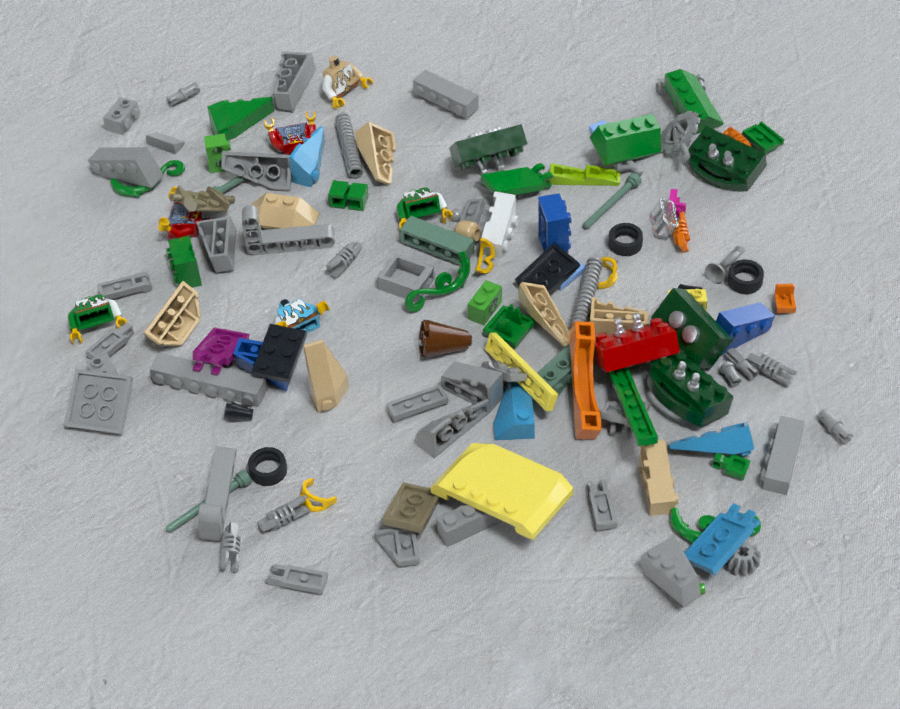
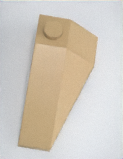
M526 282L520 283L518 298L523 310L560 344L567 347L570 344L569 329L545 286Z

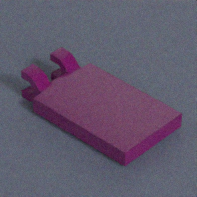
M214 327L193 350V360L196 361L193 371L200 372L204 362L214 364L211 374L219 375L223 364L229 365L234 360L233 353L238 339H249V334Z

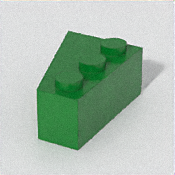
M186 236L168 240L169 248H166L168 259L172 258L169 261L171 271L176 272L172 273L175 284L179 283L180 285L184 281L192 288L202 286L197 259L195 258L190 237Z

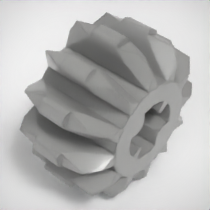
M748 540L739 547L725 564H728V570H735L736 575L742 572L745 576L747 571L753 574L755 568H758L760 565L761 553L757 550V545H750Z

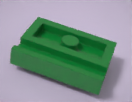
M762 121L758 125L755 124L742 131V135L763 153L767 154L778 148L779 145H784V139Z

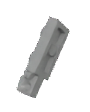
M126 323L120 329H111L85 351L86 355L92 359L108 353L110 357L134 334L133 326Z

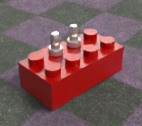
M633 313L634 325H632V329L625 331L621 318H615L614 334L599 333L595 335L593 361L605 372H610L680 353L676 330L670 327L668 323L663 322L661 318L652 319L649 325L644 326L641 323L639 313Z

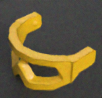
M481 238L479 261L475 271L486 274L494 266L490 260L495 258V248L492 242L486 238ZM484 247H490L491 255L484 259L489 264L487 269L481 268Z
M611 257L601 258L603 267L611 270L612 274L606 281L598 283L599 289L609 288L617 281V264Z
M313 478L303 482L300 496L305 494L308 498L301 505L305 504L309 511L320 512L327 510L329 506L337 502L335 496L325 499L309 493L307 487L313 485ZM310 499L321 502L322 506H312Z

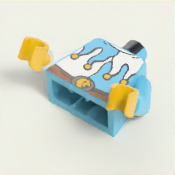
M283 299L279 303L280 308L277 310L278 316L275 318V325L305 330L309 333L320 327L319 315H323L324 311H329L330 308L326 301H321L315 306L305 303L301 299L291 303L288 299Z

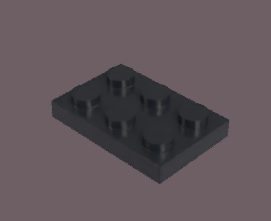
M553 243L516 277L515 281L518 285L522 282L544 285L549 295H551L580 267V263L556 243Z
M270 324L252 369V375L290 383L307 338V331Z

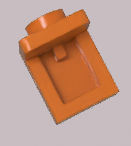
M794 284L775 285L774 302L776 313H796Z

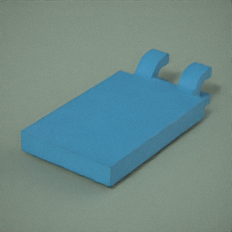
M733 503L726 514L720 513L684 552L690 564L712 575H716L754 532L753 528L760 524V521L754 518L756 512L749 509L744 515L738 512L741 509L740 506Z

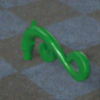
M170 160L160 170L164 174L167 169L169 176H180L184 173L185 166L179 160ZM176 167L175 170H169L167 168ZM115 178L110 180L113 189L123 196L140 197L141 194L152 189L142 185L137 187L123 185Z
M461 251L458 254L460 258L459 274L453 282L451 274L447 272L440 273L435 279L436 288L417 289L408 293L405 299L406 309L410 312H417L422 309L425 303L423 296H420L417 303H413V299L418 294L445 295L454 292L460 287L464 288L471 269L470 259L467 257L466 252Z
M672 508L670 510V522L677 534L693 544L702 532L688 528L689 524L683 522L678 508ZM711 515L701 516L698 521L699 529L704 531L715 517ZM761 521L756 528H753L754 532L750 536L757 535L760 532Z

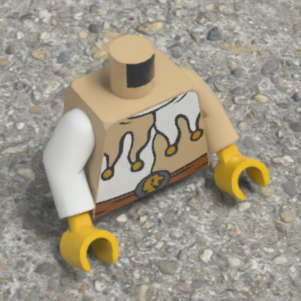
M338 56L330 57V66L323 70L322 89L326 96L333 101L332 107L334 109L345 105L344 100L340 97L357 86L359 80L364 89L369 88L366 81L370 85L373 84L371 78L365 79L364 75L350 62L339 60Z

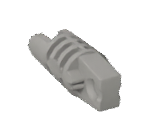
M351 242L345 245L326 265L328 269H333L336 266L331 273L332 278H337L357 257L356 255L362 249L360 242Z
M750 353L748 356V360L756 364L755 369L787 386L791 382L780 376L782 371L784 370L794 376L797 373L796 370L763 353L760 357L753 353Z
M300 496L268 512L265 518L257 522L260 530L263 532L271 528L275 530L309 513L308 507H302L296 511L293 509L305 502L304 496Z
M230 522L226 526L225 531L222 532L220 568L225 569L228 561H231V572L237 573L239 570L240 536L238 535V524Z

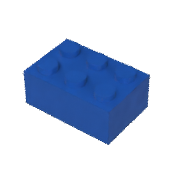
M560 193L538 197V238L543 251L553 243H556L568 253V249H571L569 240L571 229L569 223H572L570 212L566 211V201L562 200Z

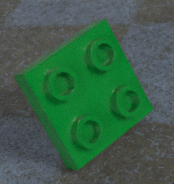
M512 304L508 307L503 305L483 328V334L489 336L490 333L496 332L510 347L516 349L535 326V320L522 314L519 307L514 309Z

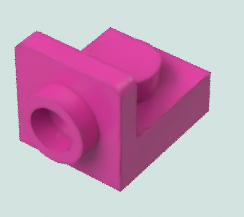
M671 189L667 216L673 215L680 218L679 213L686 212V203H680V197H677L678 190Z

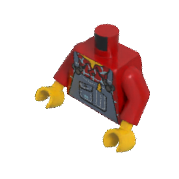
M308 111L305 114L309 125L306 122L277 127L275 131L273 129L274 119L271 118V125H268L265 120L264 127L269 130L268 136L272 147L284 155H291L296 146L304 144V139H310L311 134L316 130V124H314L316 120L315 112L313 111L314 116L312 118L308 117Z
M173 186L171 188L168 198L170 194H175L177 187ZM177 201L173 203L169 218L161 217L158 221V230L161 232L167 230L169 238L197 237L199 228L196 222L210 220V218L202 217V211L189 212L183 204Z

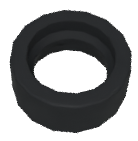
M631 223L616 224L609 231L608 245L610 250L620 256L637 254L643 245L642 230ZM630 236L636 240L631 243H621L616 238Z
M742 259L731 264L728 272V284L735 292L751 294L760 290L763 285L764 270L757 262ZM738 273H750L756 279L743 281L735 275Z
M264 447L253 452L248 460L251 479L256 484L262 486H272L282 481L287 474V463L284 454L279 449L273 447ZM267 460L279 463V467L269 473H262L256 470V467L261 462Z

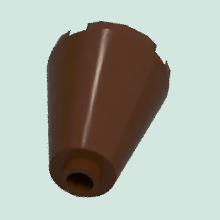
M431 320L421 321L419 340H421L419 353L421 357L426 358L463 351L472 345V335H469L467 330Z

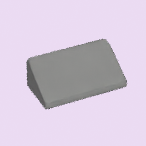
M158 132L146 135L148 145L175 154L185 144L184 141Z

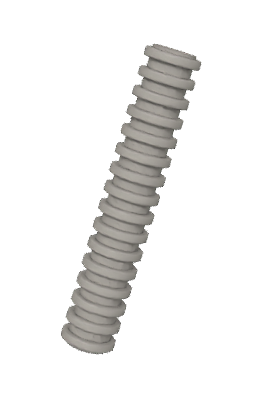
M339 113L335 117V122L349 177L358 178L363 174V169L350 116L347 113Z
M590 257L587 260L570 328L575 321L588 322L592 297L595 296L603 266L602 260L597 257Z

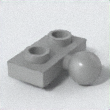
M484 199L467 200L463 211L452 209V221L460 222L466 220L479 224L486 204Z

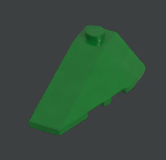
M272 97L253 98L249 101L237 99V102L225 100L207 106L213 135L225 133L226 140L236 138L274 112Z

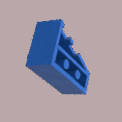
M761 302L719 312L716 322L733 339L722 355L727 353L729 349H735L769 331L775 315Z
M239 338L233 353L237 366L252 373L263 342ZM266 379L267 382L287 391L289 383Z

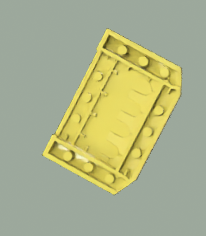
M471 443L430 487L431 493L448 500L450 497H453L515 526L516 533L531 540L536 538L574 494L573 487L561 473L498 445Z

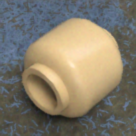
M463 220L454 228L455 233L474 239V244L481 238L482 232L476 222Z

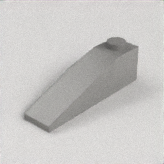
M222 151L221 169L271 189H291L290 155Z
M485 399L420 428L417 433V445L435 459L490 413L489 400Z

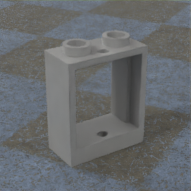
M395 253L387 261L383 271H380L377 276L379 290L406 299V296L411 291L429 288L435 280V270L432 265ZM397 268L419 276L413 285L391 278ZM418 294L413 299V302L417 303L420 296H424V294Z

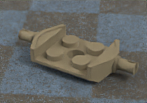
M178 185L175 194L169 195L171 202H180L189 212H227L230 203L235 202V197L226 196L210 186L207 187L206 192H192L189 190L185 191L181 188L182 186Z

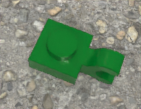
M716 453L712 467L718 470L725 469L724 474L744 480L751 460L731 454L730 458Z

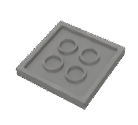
M75 369L64 426L122 435L133 377Z

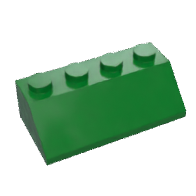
M683 69L665 74L664 88L678 112L684 114L686 111H692L699 115L700 123L695 134L701 133L705 126L713 129L724 125V122L694 74Z
M653 114L598 125L589 137L605 166L660 154L661 127Z

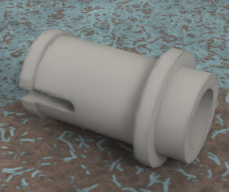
M730 361L721 365L720 372L726 376L732 387L738 386L742 379L736 372L735 365Z

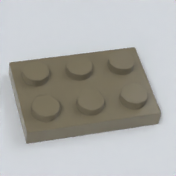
M403 482L383 516V524L423 533L441 497L431 493L430 488Z

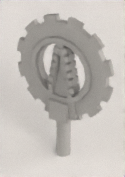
M686 111L684 114L681 113L667 125L666 129L661 133L662 153L671 154L673 151L679 152L681 150L685 160L690 158L688 147L692 141L691 137L697 132V126L700 123L699 115L696 112ZM687 123V128L684 130L681 125Z

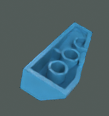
M320 126L311 134L310 139H304V144H298L289 156L292 183L311 188L318 181L325 143L324 127Z
M518 382L507 383L494 420L495 441L535 439L532 397Z
M748 422L723 427L719 433L717 431H709L701 434V437L698 438L697 436H691L669 442L670 449L726 454L739 453V456L749 455L751 450H755Z

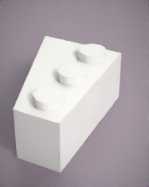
M494 192V207L490 206L489 213L492 214L489 221H486L482 238L492 242L495 248V257L502 258L504 251L508 250V240L513 237V227H516L518 223L516 195ZM484 247L483 255H491L490 247Z

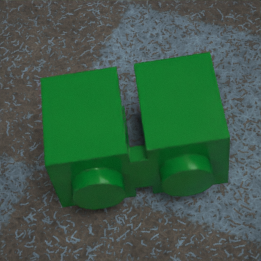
M333 180L328 193L329 206L331 208L345 209L348 200H350L348 210L364 211L369 197L367 184L352 182L349 185V182Z

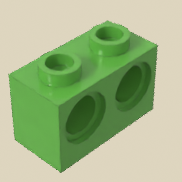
M225 133L204 136L210 174L226 171L221 169L222 151H229L231 147L230 141L225 138Z

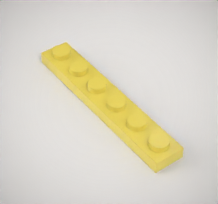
M496 332L490 333L485 350L496 361H501L503 364H508V367L519 368V371L527 373V380L518 383L545 411H553L558 393Z

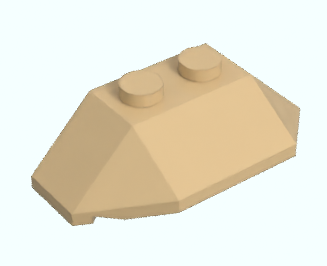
M265 193L251 203V205L258 209L261 228L280 229L316 225L319 218V212L300 197Z
M182 281L143 334L158 345L182 346L201 319L198 292Z

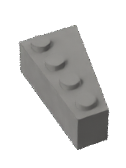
M282 51V58L279 62L280 68L277 72L278 79L276 80L273 94L278 109L294 110L316 68L312 53Z
M148 147L99 148L88 159L92 170L98 175L152 188L163 176Z

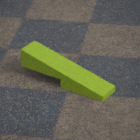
M551 163L548 172L553 174V178L547 180L552 185H620V172H616L613 169L587 164L585 169Z

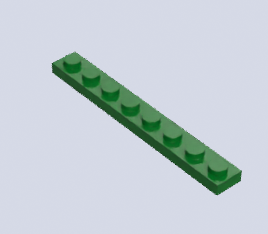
M626 367L607 372L637 446L657 444V433L629 368Z

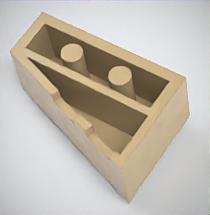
M592 297L590 322H594L595 335L599 333L614 334L616 326L614 319L618 317L621 318L625 331L632 329V325H634L633 313H639L641 323L644 326L648 325V312L625 306V309L614 306L613 302L606 304L598 302V298Z
M658 440L657 444L640 446L639 471L650 516L671 514L670 510L675 508V505H678V495L673 489L674 479L671 476L665 440Z

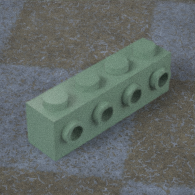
M410 216L400 229L402 243L459 264L460 258L458 254L461 251H465L469 259L474 254V239L422 219Z
M570 344L537 372L558 395L562 393L567 385L572 384Z

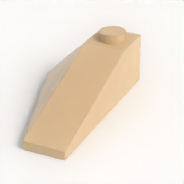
M368 122L355 131L357 147L376 181L390 185L393 172L391 164L394 162L393 152L396 150L394 133Z
M323 340L303 345L310 394L318 413L337 407L348 389V378L345 370L340 366Z

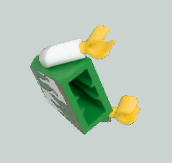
M427 187L404 192V198L397 204L398 218L401 221L399 223L400 229L410 216L418 218L441 211V221L444 224L446 223V217L449 218L450 216V221H452L453 213L447 210L448 207L443 196Z
M102 294L77 300L75 307L68 314L70 331H72L70 334L72 344L75 345L74 340L76 338H79L80 342L83 343V338L78 330L110 322L116 319V329H120V325H125L127 320L121 318L122 313L114 300L105 299Z

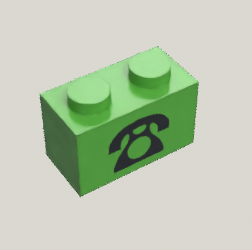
M485 280L467 304L468 320L485 326L502 303V286Z

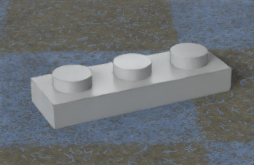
M441 384L387 402L386 404L395 422L448 403V397Z

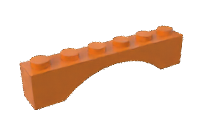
M575 321L569 331L576 439L595 440L601 432V416L595 398L593 383L594 322Z

